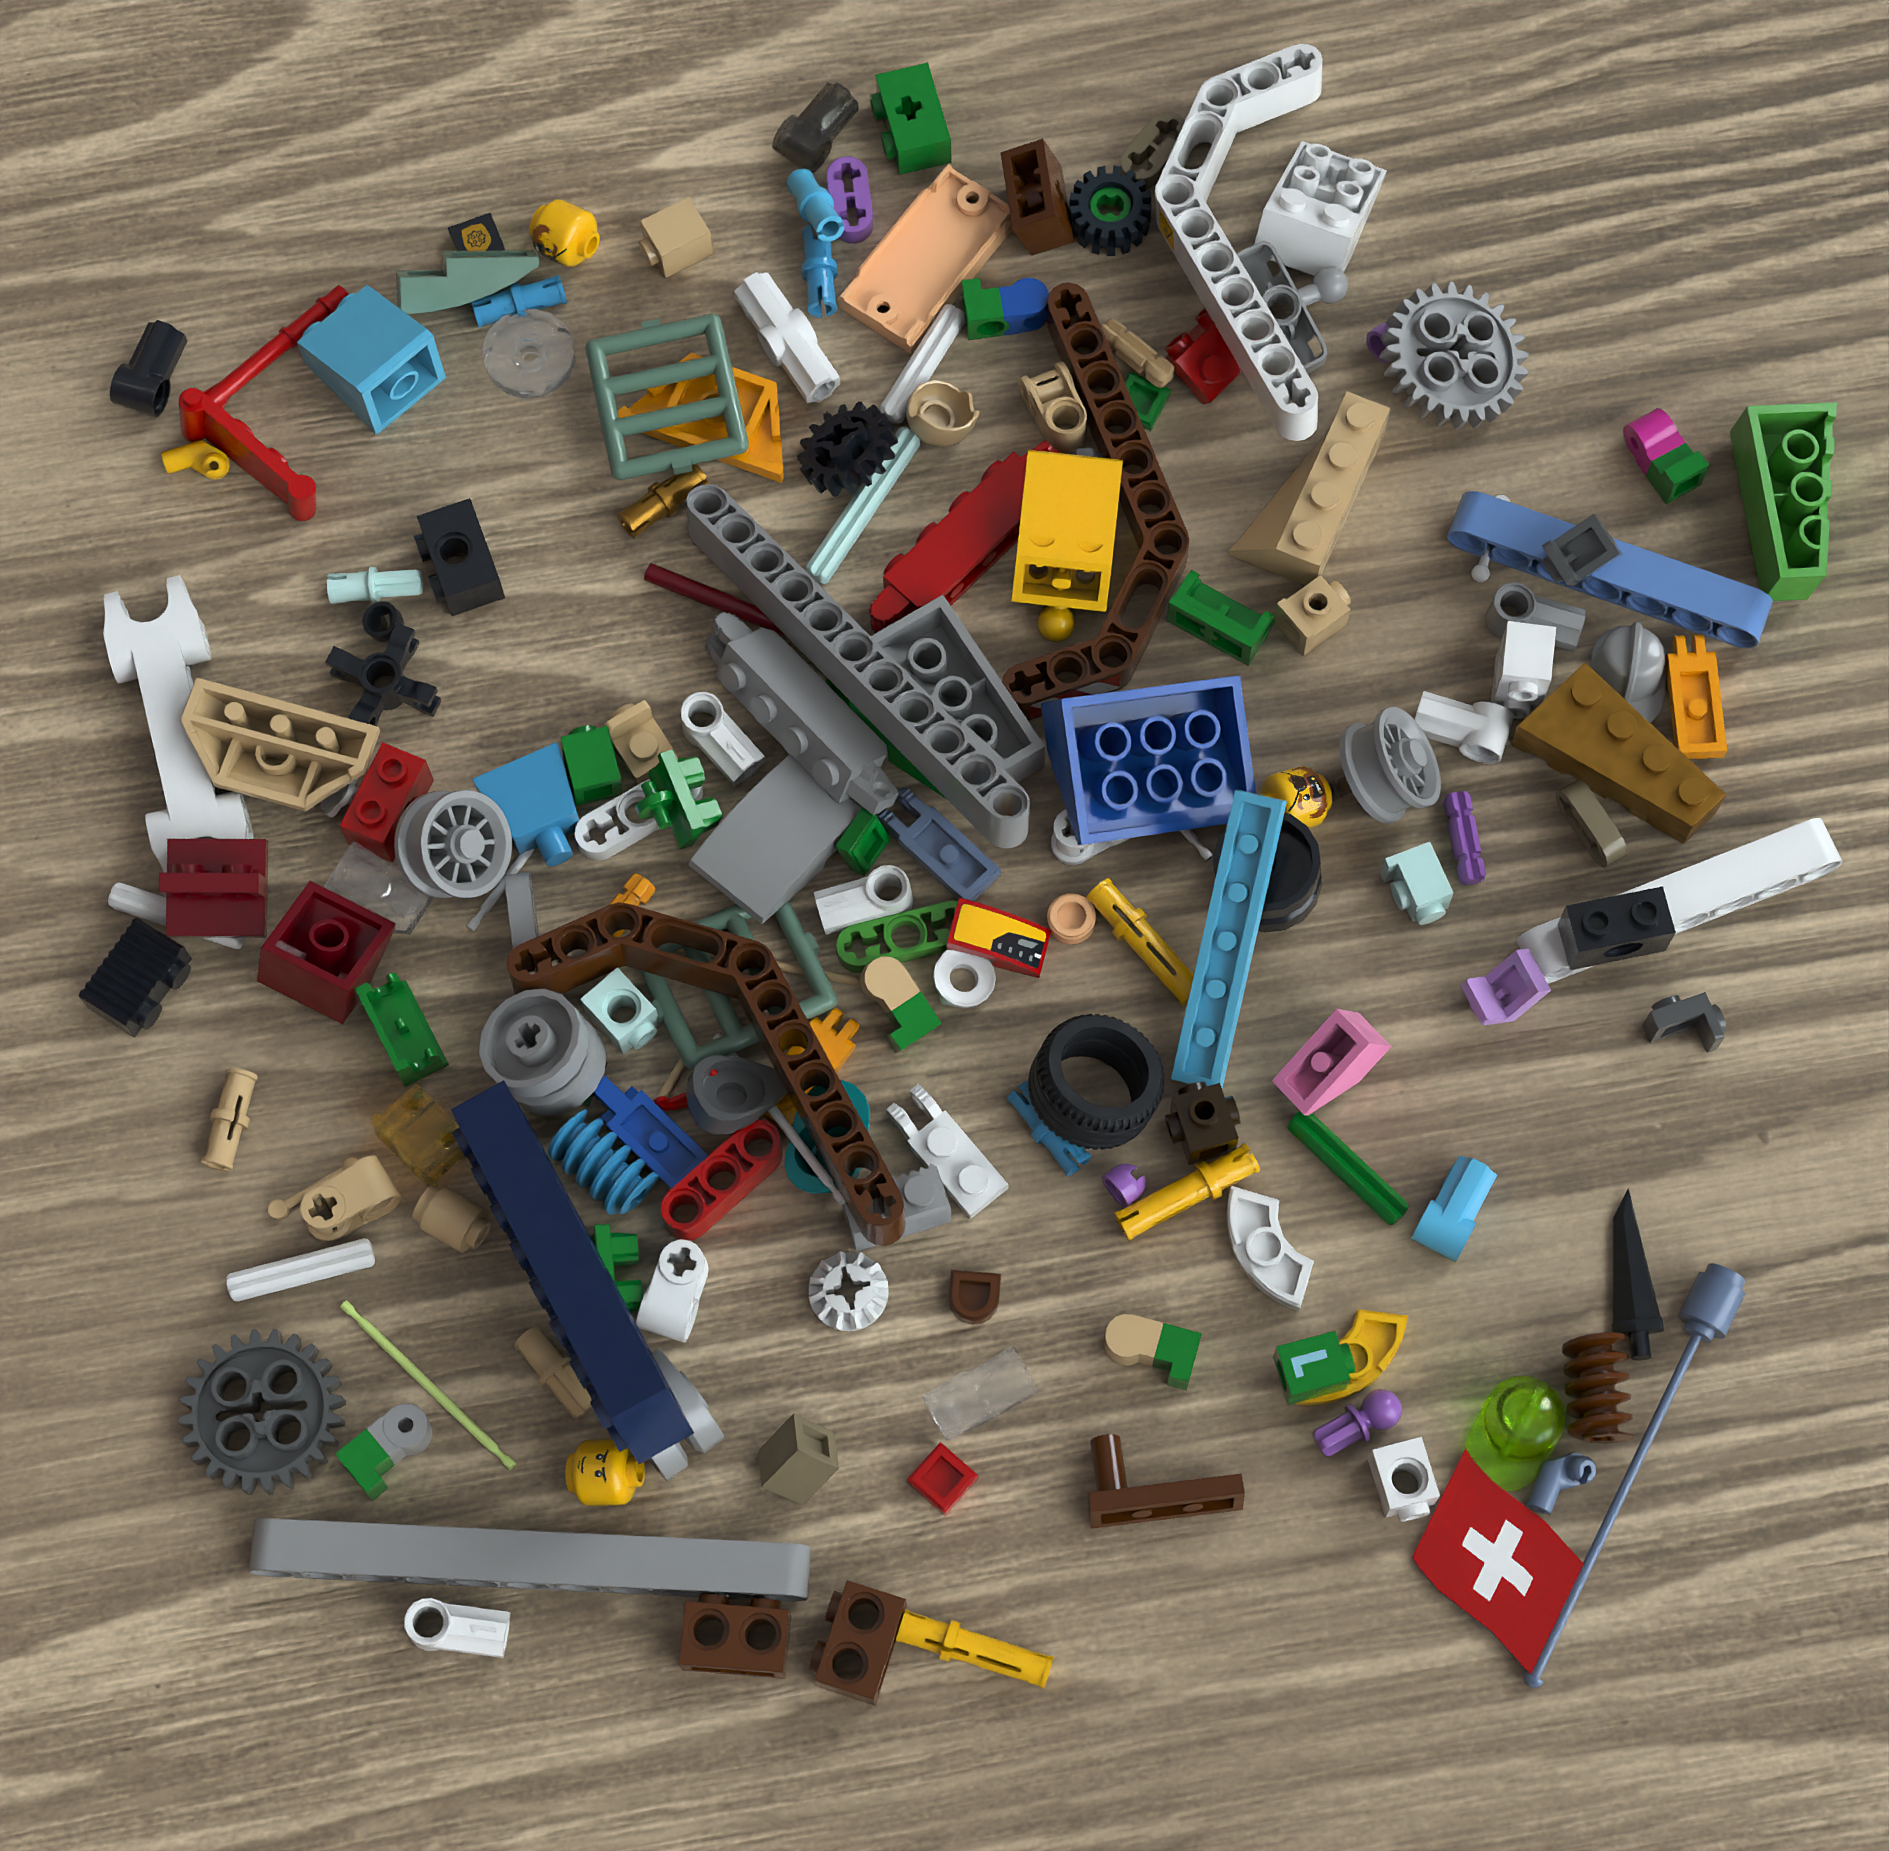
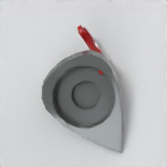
M713 1055L702 1059L694 1067V1071L688 1077L686 1092L669 1099L666 1096H659L653 1102L664 1111L688 1107L694 1121L703 1131L717 1135L730 1134L754 1123L783 1100L788 1093L774 1068L736 1056Z

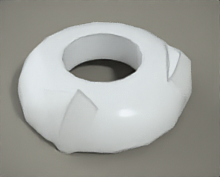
M950 949L944 951L935 964L933 981L942 1005L966 1009L977 1007L988 999L994 990L996 975L989 959ZM956 968H965L971 971L976 980L975 988L969 992H961L955 989L950 982L951 971Z

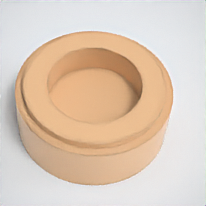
M1067 893L1057 897L1049 906L1047 926L1051 930V935L1059 942L1070 945L1079 944L1087 940L1094 931L1096 912L1094 906L1086 897L1075 893Z

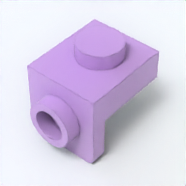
M1529 949L1515 950L1486 976L1469 978L1461 985L1469 1000L1472 1011L1482 1025L1515 1021L1551 991Z

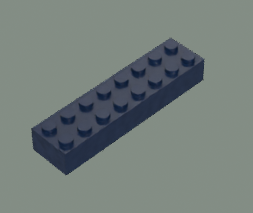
M501 1081L452 1108L451 1111L459 1125V1128L452 1131V1134L464 1156L468 1157L472 1165L470 1169L484 1195H487L491 1202L490 1208L497 1222L511 1241L509 1244L523 1271H526L530 1278L529 1284L541 1307L546 1310L550 1317L549 1323L563 1349H566L571 1360L569 1362L583 1388H586L592 1399L590 1403L604 1429H607L619 1452L629 1448L637 1462L641 1464L694 1434L534 1129L505 1081Z

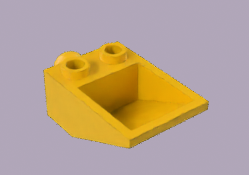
M1028 450L1011 602L1047 605L1038 617V629L1041 635L1049 641L1060 642L1066 640L1073 633L1075 618L1069 608L1106 612L1123 460ZM1032 564L1036 565V567L1047 566L1048 569L1044 574L1036 575L1031 572L1029 567ZM1077 570H1084V572L1089 573L1094 571V576L1089 580H1082L1077 576L1076 572Z

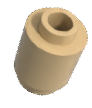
M434 1185L429 1186L419 1198L412 1215V1219L420 1224V1230L461 1253L466 1252L470 1247L477 1249L486 1238L491 1225L490 1222L486 1221L487 1209L446 1186L441 1189Z

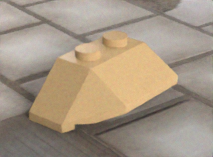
M198 677L195 680L180 719L215 787L302 811L309 810L365 774L380 733V728L374 725Z

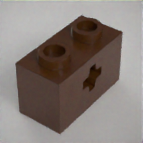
M1042 138L1000 152L1012 230L1030 255L1033 256L1073 243L1074 239L1062 166L1045 140Z

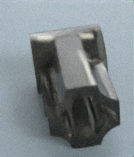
M827 82L799 116L791 115L781 124L772 142L773 150L800 168L808 169L813 174L826 161L830 154L833 140L859 111L858 101L841 84Z

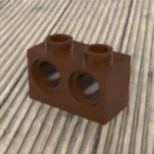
M848 1580L846 1581L843 1593L834 1591L825 1617V1621L833 1623L827 1643L818 1640L809 1666V1671L816 1673L814 1680L816 1687L876 1706L895 1647L899 1627L905 1609H907L906 1599ZM869 1604L878 1610L879 1618L873 1627L858 1629L851 1624L850 1614L858 1605ZM844 1654H855L863 1661L861 1673L850 1680L841 1679L834 1673L836 1660Z
M700 1594L698 1602L685 1601L679 1656L681 1669L693 1672L786 1679L791 1614L789 1610L780 1609V1601L764 1598L750 1599L749 1606L729 1605V1597L715 1594ZM709 1620L722 1623L724 1625V1635L717 1644L705 1646L697 1641L696 1634L701 1624ZM761 1624L773 1627L776 1631V1639L769 1648L756 1650L748 1645V1635L754 1627Z

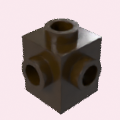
M1196 1082L1179 1089L1178 1095L1172 1097L1171 1114L1165 1115V1121L1173 1144L1181 1142L1188 1165L1235 1150L1239 1139L1235 1125L1241 1122L1233 1096L1225 1097L1220 1083L1207 1086L1206 1082Z

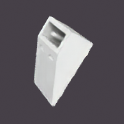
M1301 141L1264 207L1254 245L1261 241L1271 243L1285 266L1313 276L1323 268L1328 267L1340 269L1344 273L1387 170L1376 167L1364 159H1353L1338 154L1324 145ZM1274 256L1270 259L1271 261L1277 262Z

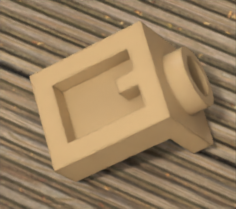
M646 700L636 705L633 703L623 705L612 713L610 720L605 722L613 748L637 785L649 779V770L660 762L658 759L659 753L673 749L654 720L651 708Z

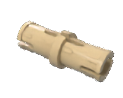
M227 1068L218 1107L211 1110L209 1117L213 1125L204 1157L201 1160L203 1165L220 1171L233 1170V1162L243 1130L248 1129L250 1118L246 1114L255 1082L258 1079L256 1074L239 1068Z

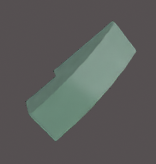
M534 250L442 251V269L396 270L397 307L406 314L425 313L461 306L484 298L515 283L539 266V256Z

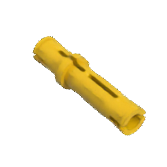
M1110 878L1100 882L1091 890L1086 899L1114 928L1112 934L1118 941L1124 939L1148 968L1174 994L1182 1006L1187 1005L1194 974L1145 920L1147 914L1142 908L1135 909L1113 885ZM1116 909H1119L1126 916V918L1133 924V926L1143 935L1141 938H1139L1135 934V932L1129 927V925L1119 916V914L1115 911ZM1150 946H1152L1160 954V956L1169 964V966L1177 973L1175 976L1172 975L1169 972V970L1161 963V961L1152 953V951L1149 949Z
M1244 1143L1239 1148L1209 1164L1202 1161L1195 1165L1196 1170L1120 1211H1115L1114 1217L1121 1231H1125L1123 1232L1125 1238L1130 1241L1133 1237L1209 1197L1215 1200L1223 1196L1222 1190L1254 1173L1260 1172L1253 1153L1249 1155L1250 1148Z
M905 1609L896 1642H903L940 1654L939 1660L948 1663L950 1658L1037 1685L1042 1689L1045 1688L1054 1656L1041 1654L960 1628L961 1622L952 1619L950 1624Z

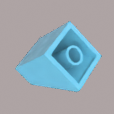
M368 285L359 292L346 296L332 314L322 322H315L310 325L303 333L302 338L297 341L305 364L376 435L446 378L433 334Z

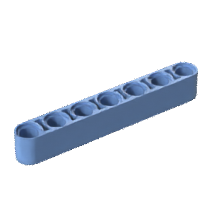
M1468 491L1462 495L1447 534V540L1460 550L1481 557L1489 546L1488 557L1493 562L1733 646L1753 648L1760 641L1773 604L1772 598L1760 589L1614 538L1613 540L1619 547L1622 555L1575 586H1568L1564 580L1557 583L1542 562V559L1547 556L1542 545L1549 540H1555L1576 525L1485 493Z

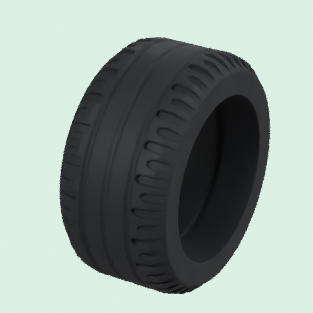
M1083 1014L1062 1022L1048 1034L1030 1067L1028 1091L1035 1113H1038L1039 1119L1043 1120V1124L1048 1126L1051 1132L1054 1131L1057 1137L1060 1136L1062 1140H1067L1072 1145L1076 1144L1077 1147L1084 1146L1085 1149L1092 1148L1097 1150L1100 1148L1105 1150L1107 1148L1119 1147L1129 1142L1145 1128L1163 1096L1165 1075L1161 1058L1158 1057V1052L1154 1050L1153 1044L1149 1043V1039L1145 1038L1142 1032H1138L1137 1028H1133L1129 1023L1126 1024L1123 1020H1117L1113 1016L1110 1018L1108 1015ZM1083 1056L1105 1062L1114 1068L1124 1079L1129 1089L1131 1103L1111 1108L1098 1106L1084 1100L1067 1083L1062 1071L1061 1061L1071 1057Z

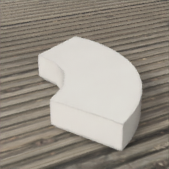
M1231 1186L1227 1202V1230L1233 1253L1239 1265L1252 1283L1265 1295L1279 1304L1299 1312L1314 1261L1296 1252L1284 1238L1278 1221V1199Z

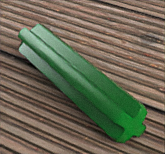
M1298 1111L1291 1118L1287 1126L1288 1130L1387 1224L1393 1225L1406 1214L1409 1208L1408 1203L1313 1113L1307 1116Z

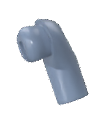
M1578 1452L1568 1453L1545 1461L1540 1468L1527 1506L1537 1512L1551 1515L1559 1491L1587 1484L1594 1479L1596 1474L1594 1461L1590 1457Z

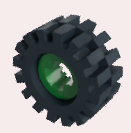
M1113 165V173L1106 174V167L1101 166L1097 167L1096 177L1089 170L1083 174V183L1077 180L1074 184L1073 193L1071 192L1069 199V215L1073 237L1079 236V244L1084 249L1089 243H1092V253L1099 255L1101 247L1107 248V256H1115L1116 247H1120L1122 254L1130 252L1131 242L1138 247L1142 243L1143 235L1147 236L1151 221L1152 197L1150 190L1146 191V183L1142 178L1135 183V172L1128 170L1126 175L1122 176L1121 166ZM1106 204L1112 207L1117 204L1118 208H1122V212L1117 216L1112 213L1102 215L1098 209L1101 208V205L1105 206Z

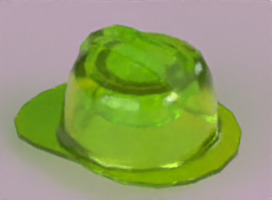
M1512 1376L1500 1382L1489 1394L1469 1431L1465 1448L1493 1482L1505 1491H1517L1531 1484L1536 1479L1542 1464L1552 1454L1562 1435L1566 1421L1564 1405L1557 1392L1543 1380L1531 1376Z

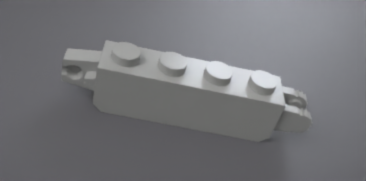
M723 612V614L719 613L718 616L716 615L712 624L713 631L716 633L708 636L704 647L706 648L705 651L708 652L707 655H711V659L718 665L715 677L741 702L753 717L770 732L838 804L852 797L872 815L891 807L899 792L881 769L886 757L887 745L775 631L760 628L752 632L742 621L738 620L739 618L735 617V614L731 615L730 613Z

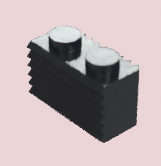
M136 917L132 920L131 925L127 927L126 932L121 935L120 940L115 943L114 949L109 951L108 957L103 960L96 973L91 976V980L86 983L85 988L80 991L79 998L92 1012H95L135 1038L141 1028L147 1030L157 1021L162 1011L160 1002L170 988L177 990L186 981L191 970L189 962L192 958L184 946Z

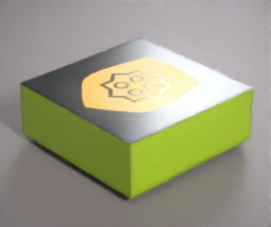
M491 213L448 227L449 235L456 251L505 250Z

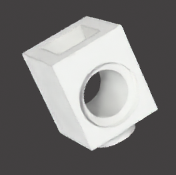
M1422 1437L1373 1449L1368 1457V1462L1385 1518L1399 1514L1400 1521L1404 1522L1430 1514L1428 1506L1434 1505L1440 1494ZM1397 1471L1410 1472L1418 1482V1490L1412 1494L1399 1492L1393 1486L1392 1474Z

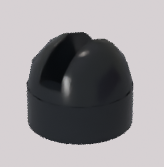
M379 601L369 606L362 619L363 628L366 633L380 642H389L396 624L404 625L405 623L400 611L391 603ZM389 614L390 627L387 629V622L384 615Z

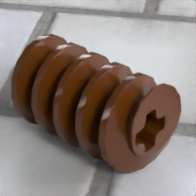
M1617 1332L1591 1333L1571 1339L1563 1344L1562 1353L1564 1356L1573 1359L1564 1364L1563 1373L1567 1377L1575 1379L1565 1385V1394L1577 1399L1567 1404L1566 1413L1570 1417L1578 1419L1569 1424L1567 1432L1571 1437L1591 1443H1619L1634 1438L1633 1434L1622 1432L1618 1429V1425L1633 1420L1632 1414L1617 1410L1618 1404L1631 1400V1394L1615 1389L1616 1384L1629 1380L1628 1373L1614 1370V1364L1628 1359L1627 1353L1612 1349L1613 1344L1626 1339L1624 1334Z

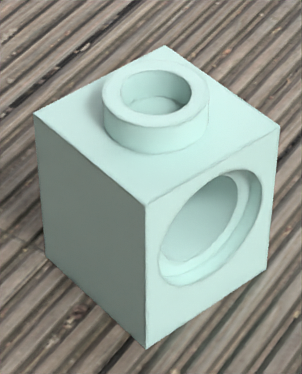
M618 967L580 999L585 1014L623 1055L632 1047L640 1049L657 1033L656 1027L659 1025L656 1008ZM627 1006L636 1010L635 1016L628 1022L617 1023L611 1019L612 1014L620 1007Z

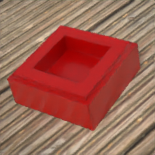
M940 1442L908 1477L907 1483L940 1513L946 1516L978 1480L979 1475Z

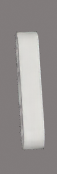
M650 779L598 807L578 821L575 828V838L580 852L585 857L595 861L608 859L659 830L654 818H650L644 823H633L626 818L627 808L631 804L645 798L641 785L650 781ZM702 786L690 790L694 801L702 799ZM615 814L618 815L620 825L625 831L621 835L617 826L614 827L611 818ZM597 827L600 832L607 831L605 833L606 842L598 845L595 840L589 841L591 839L589 834L591 829Z

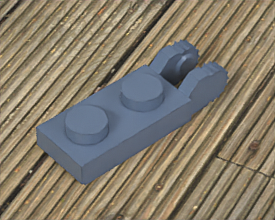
M902 787L898 791L899 793L896 798L899 804L917 820L907 828L888 809L877 813V818L885 830L894 839L898 840V845L957 900L963 898L975 901L1001 876V870L933 806L929 808L906 787Z

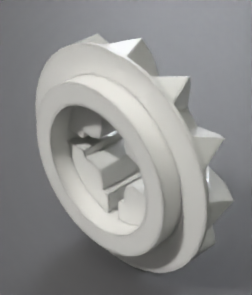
M839 1251L836 1255L826 1260H821L819 1266L810 1277L809 1301L811 1307L824 1324L836 1330L856 1331L871 1325L883 1313L888 1301L889 1288L884 1272L878 1262H874L862 1252L845 1253ZM843 1272H847L848 1277H851L853 1285L861 1284L866 1286L863 1287V1290L855 1293V1301H853L855 1309L850 1310L849 1302L846 1303L843 1295L835 1296V1294H830L834 1293V1290L841 1288Z

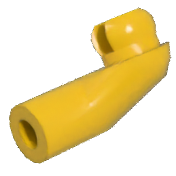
M203 440L161 452L168 474L192 468L207 478L214 480L224 477L230 467L227 455Z

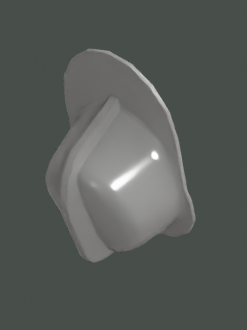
M1634 622L1631 626H1618L1606 631L1595 643L1590 667L1647 721L1652 723L1660 714L1667 680L1665 668L1667 651L1662 642L1649 630L1642 628L1640 622Z

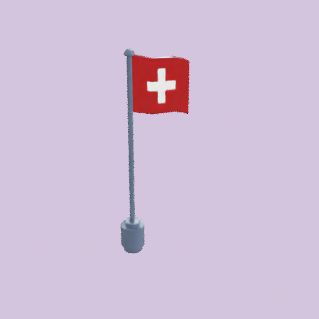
M1709 1263L1705 1272L1698 1273L1678 1317L1685 1323L1683 1330L1691 1337L1584 1562L1577 1557L1543 1519L1493 1482L1473 1460L1466 1448L1412 1556L1419 1570L1431 1584L1447 1599L1490 1631L1525 1669L1524 1681L1529 1687L1537 1688L1544 1683L1540 1676L1700 1341L1711 1343L1713 1337L1724 1339L1745 1296L1742 1289L1746 1281L1741 1275L1729 1268Z

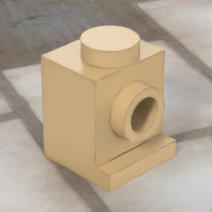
M1320 575L1288 599L1283 598L1277 603L1274 617L1275 624L1297 650L1305 656L1348 624L1351 611L1348 605L1351 603V599L1339 582L1333 581L1328 584ZM1317 603L1322 610H1314L1310 606Z

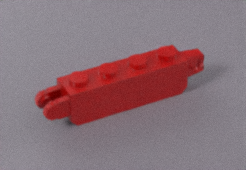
M1045 440L1031 449L1060 453ZM1013 451L1003 462L1000 460L993 462L982 475V482L970 493L968 491L962 492L951 504L949 514L938 524L932 522L927 525L919 534L916 545L906 555L900 553L888 563L883 572L884 590L877 596V600H873V603L870 604V625L874 633L879 632L941 595H944L950 606H952L1018 542L1028 452L1020 457Z

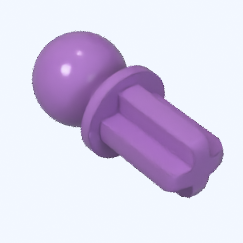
M1377 1389L1366 1395L1359 1411L1352 1404H1348L1345 1406V1413L1314 1430L1313 1437L1318 1449L1325 1456H1331L1360 1439L1363 1442L1369 1441L1370 1434L1368 1429L1371 1427L1377 1430L1392 1428L1401 1417V1402L1391 1391Z

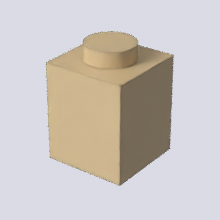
M690 197L640 221L644 239L638 243L642 254L650 266L658 265L665 278L714 255L711 232Z

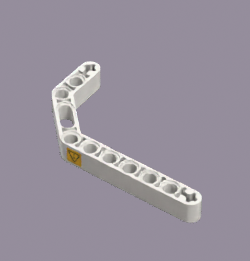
M1309 44L1290 46L1205 81L1199 89L1155 188L1156 222L1159 230L1211 319L1215 322L1218 331L1277 432L1282 437L1293 441L1307 439L1317 429V389L1206 204V201L1236 133L1311 104L1321 95L1322 56L1316 47ZM1203 142L1212 144L1202 166L1192 170L1184 168L1194 146Z

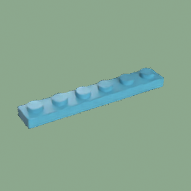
M1235 790L1172 1071V1080L1188 1084L1206 1082L1207 1086L1220 1083L1223 1089L1287 804L1285 800Z

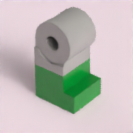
M410 1403L399 1404L382 1415L335 1453V1455L368 1497L374 1501L388 1489L381 1476L405 1456L417 1455L424 1451L432 1439V1426L424 1411L417 1405Z

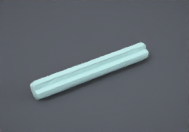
M901 427L897 430L895 436L898 439V443L890 447L895 453V458L884 460L882 463L886 472L884 474L873 473L870 476L872 485L869 487L862 482L806 565V572L816 582L820 584L829 582L919 448L920 439L909 428Z

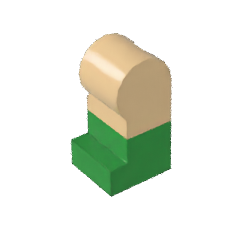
M879 957L869 962L863 968L860 975V986L863 993L869 999L880 1004L896 1029L885 1036L895 1053L903 1050L942 1024L905 967L897 959Z
M1123 1314L1116 1316L1109 1322L1105 1332L1104 1348L1108 1357L1119 1365L1129 1366L1141 1363L1169 1371L1167 1385L1187 1391L1202 1333L1133 1314Z

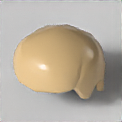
M935 379L919 384L906 403V418L911 431L923 443L943 448L957 445L965 439L972 431L979 416V411L974 410L973 398L970 392L959 391L951 383Z

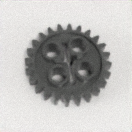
M252 1329L249 1344L245 1345L233 1334L231 1335L232 1350L226 1353L215 1344L212 1348L217 1360L211 1364L199 1359L197 1364L204 1372V1375L201 1379L187 1377L185 1380L196 1391L194 1395L179 1398V1402L191 1409L192 1413L178 1418V1423L182 1427L194 1430L182 1439V1442L187 1447L200 1446L191 1459L197 1465L210 1461L205 1471L209 1478L214 1480L225 1471L223 1485L229 1490H232L240 1479H242L243 1491L247 1495L253 1494L258 1482H261L264 1491L268 1495H273L275 1482L279 1479L290 1490L294 1489V1473L299 1471L310 1480L313 1475L308 1463L315 1460L326 1465L328 1460L320 1451L323 1445H339V1441L329 1432L330 1428L343 1427L346 1423L342 1417L333 1414V1410L346 1405V1400L342 1396L331 1394V1392L342 1385V1382L338 1376L324 1377L333 1365L327 1358L314 1363L319 1353L315 1345L310 1344L300 1352L302 1340L296 1334H293L285 1345L283 1344L282 1334L277 1329L271 1331L267 1342L263 1341L261 1334L256 1329ZM295 1373L297 1375V1383L294 1389L286 1394H276L274 1387L277 1379L282 1374ZM238 1379L245 1380L247 1385L243 1396L235 1401H226L224 1392L227 1385ZM266 1402L274 1410L266 1411L264 1413V1420L259 1422L251 1413L259 1412L261 1410V1403ZM301 1402L307 1403V1407L304 1410L294 1411L285 1409L298 1405ZM231 1412L239 1414V1416L218 1421V1416L221 1413ZM290 1422L300 1423L301 1434L298 1439L290 1444H280L278 1436L281 1428ZM240 1429H248L250 1431V1441L247 1446L239 1451H229L228 1440L231 1434Z

